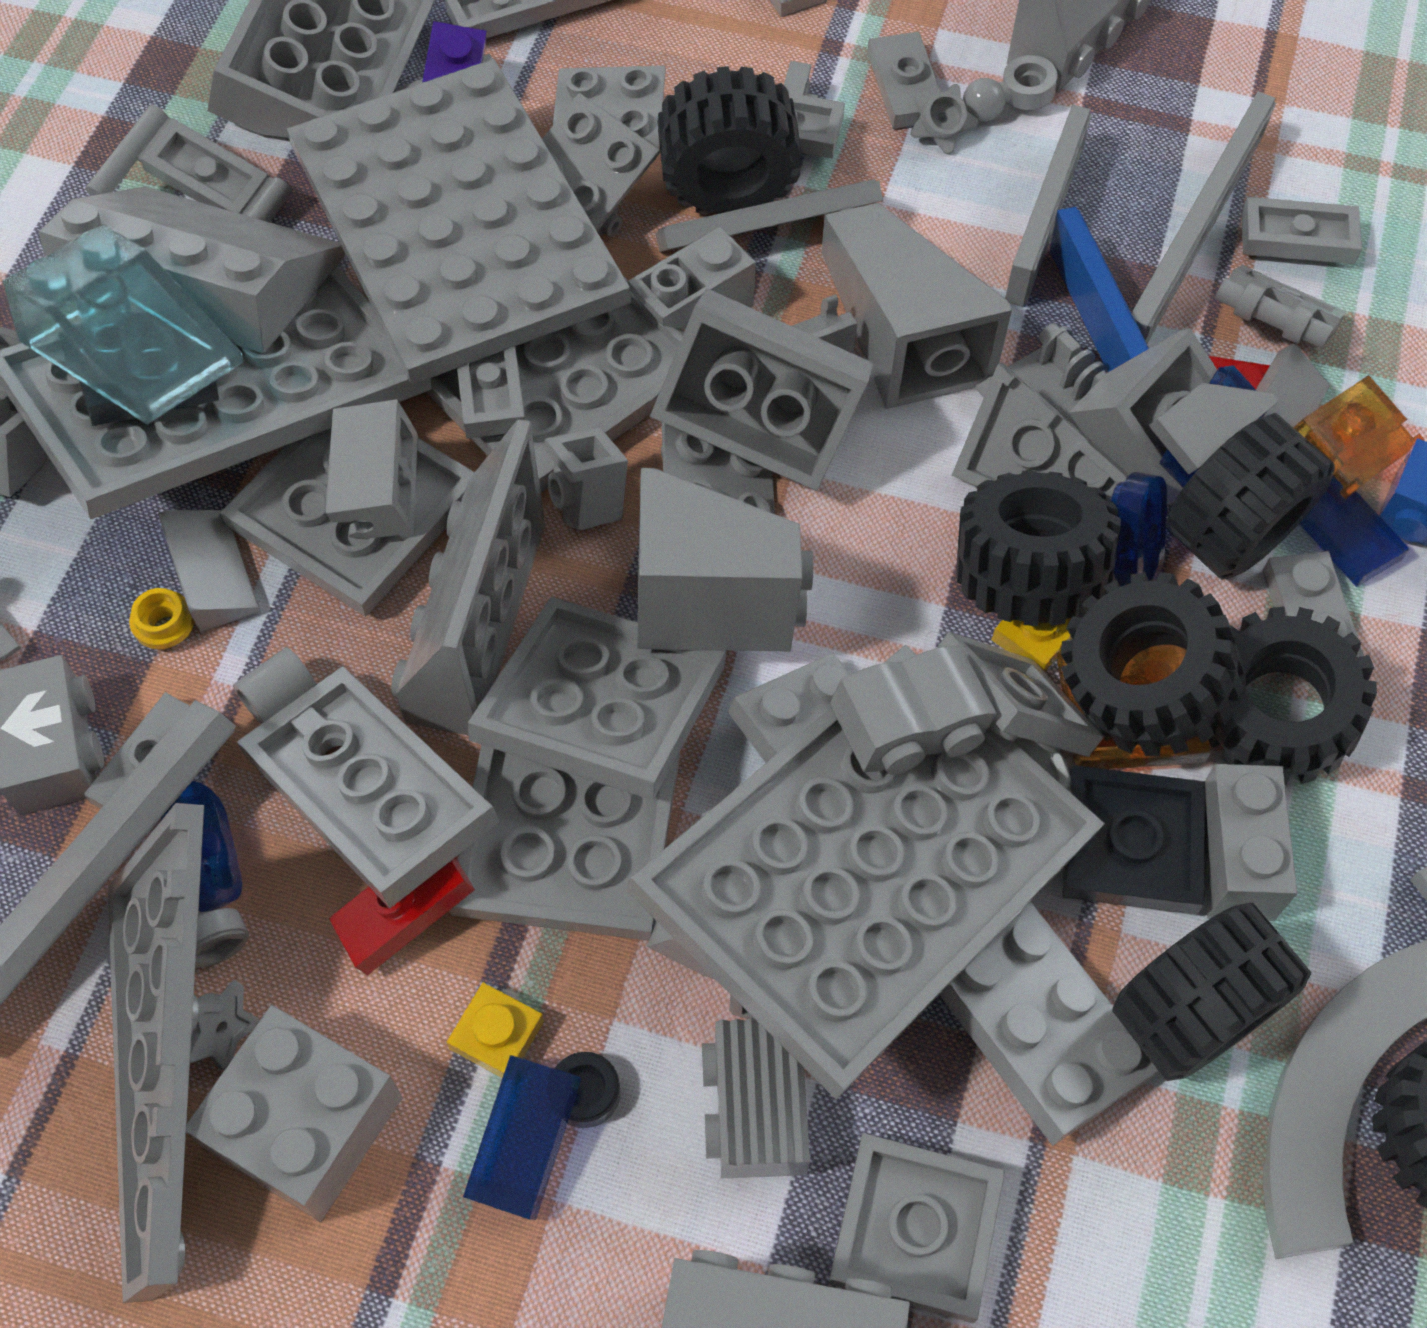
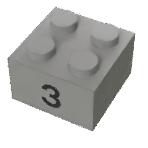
M271 1004L186 1124V1133L204 1150L321 1223L403 1097L390 1075Z

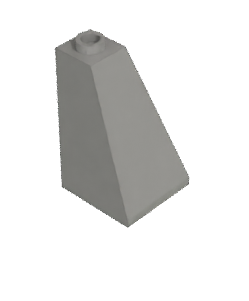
M880 203L857 208H845L839 212L825 215L821 252L846 313L851 312L857 322L856 338L865 359L873 363L871 374L886 409L975 388L977 384L993 376L1000 362L1012 313L1009 302Z

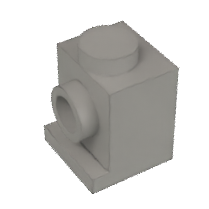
M597 427L546 438L544 449L554 461V472L550 473L548 477V490L555 507L563 510L562 519L564 523L571 528L585 530L594 526L622 520L628 460L602 428Z

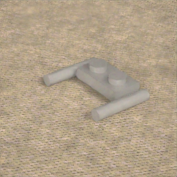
M153 104L149 105L85 187L90 196L113 192L138 160L143 164L144 171L197 202L267 222L273 219L292 193L291 187L282 179L268 176L266 172L174 118L171 119L161 108Z

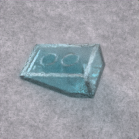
M105 224L83 233L74 241L43 258L33 261L26 268L2 280L19 341L147 425L243 363L242 352L143 247Z

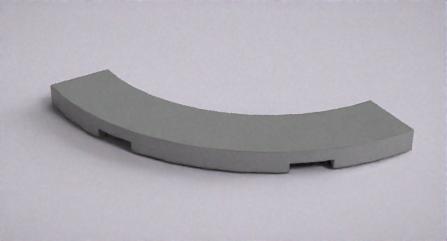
M1427 940L1391 954L1368 967L1345 985L1312 1019L1295 1044L1281 1072L1269 1109L1268 1119L1270 1124L1266 1143V1162L1263 1163L1266 1220L1275 1259L1344 1248L1353 1243L1343 1191V1151L1347 1126L1354 1102L1366 1077L1378 1059L1405 1032L1427 1020Z

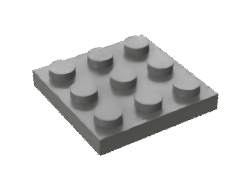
M331 428L285 445L220 514L225 525L366 617L447 528V519L451 505L455 500L462 502L468 481L474 472L418 438L414 536L401 538L400 535L371 539L349 537L350 524L368 521L331 522L326 515Z
M550 597L468 721L469 741L654 801L725 668L726 650L637 649V622Z
M481 745L473 788L493 806L500 823L459 854L458 862L474 886L475 891L450 910L451 916L649 941L654 929L655 919L626 889L631 877L666 848L680 752L653 801Z

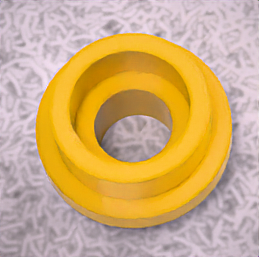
M154 588L145 591L134 601L129 617V625L134 637L143 646L151 649H167L176 646L186 639L192 631L194 619L190 614L183 595L166 588ZM172 617L167 623L155 626L160 619Z

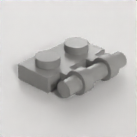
M1244 265L1234 269L1229 279H1224L1215 297V300L1235 308L1233 314L1250 322L1255 317L1283 330L1282 337L1299 344L1301 339L1322 349L1328 339L1336 333L1346 314V311Z

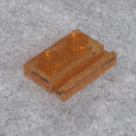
M1369 375L1303 418L1293 427L1335 464L1333 474L1345 487L1339 492L1345 499L1407 455L1417 438L1425 440L1420 433L1415 437L1411 436L1402 425L1408 419Z

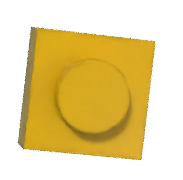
M1071 618L1066 619L1065 624L1053 626L1048 622L1038 623V626L1024 625L1023 621L1013 620L1007 622L1002 620L994 629L991 640L1006 651L1033 659L1046 672L1061 654L1062 641L1072 640L1066 629Z
M482 982L446 1043L449 1050L510 1082L545 1021L542 1013Z

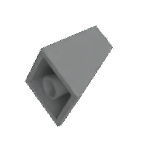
M641 468L637 649L791 652L794 628L806 626V590H812L813 552L801 551L800 524L658 469Z

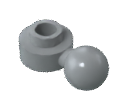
M1025 55L1015 58L1006 66L1002 82L998 83L990 78H980L968 85L963 95L967 112L976 117L978 122H988L1000 115L1005 103H1009L1011 106L1022 110L1040 109L1048 105L1055 96L1057 70L1052 62L1041 56Z

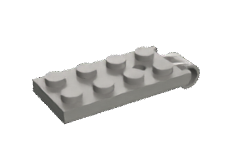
M285 647L233 684V688L242 703L261 724L237 741L244 756L389 908L398 903L500 823L493 806L343 666L316 684L312 675L291 649ZM335 746H342L336 752L329 755H325V753L330 748Z

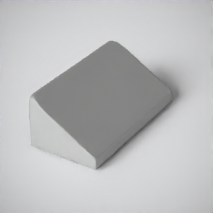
M222 510L163 511L158 513L188 609L200 633L261 612L233 530L225 525L220 514Z

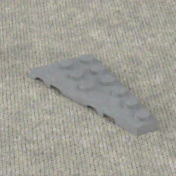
M175 803L108 886L123 1303L153 1301L177 1284L178 1276L183 1270L185 1261V1242L180 1228L191 1036L194 1034L198 1022V1001L194 994L204 805Z

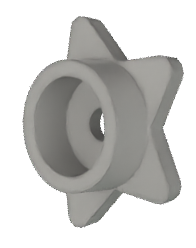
M953 84L947 90L936 94L921 90L916 91L914 98L920 117L911 130V136L913 138H933L945 154L952 153L958 133L978 125V119L967 112L966 105L961 98L960 86ZM938 114H945L947 121L944 123L940 122Z
M233 980L220 995L207 993L197 998L198 1022L196 1030L191 1036L190 1063L210 1057L218 1068L225 1070L234 1058L238 1041L250 1033L258 1024V1017L243 1010L244 986L237 980Z

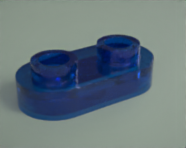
M1134 471L1124 482L1122 481L1117 484L1111 497V501L1114 502L1118 509L1117 517L1121 518L1114 570L1115 580H1117L1120 587L1131 584V575L1145 572L1149 581H1156L1159 572L1162 571L1165 558L1167 485L1165 479L1162 476Z
M192 781L163 814L161 821L175 803L204 805L198 911H213L221 909L239 898L242 892V876L227 812L223 803L208 786Z

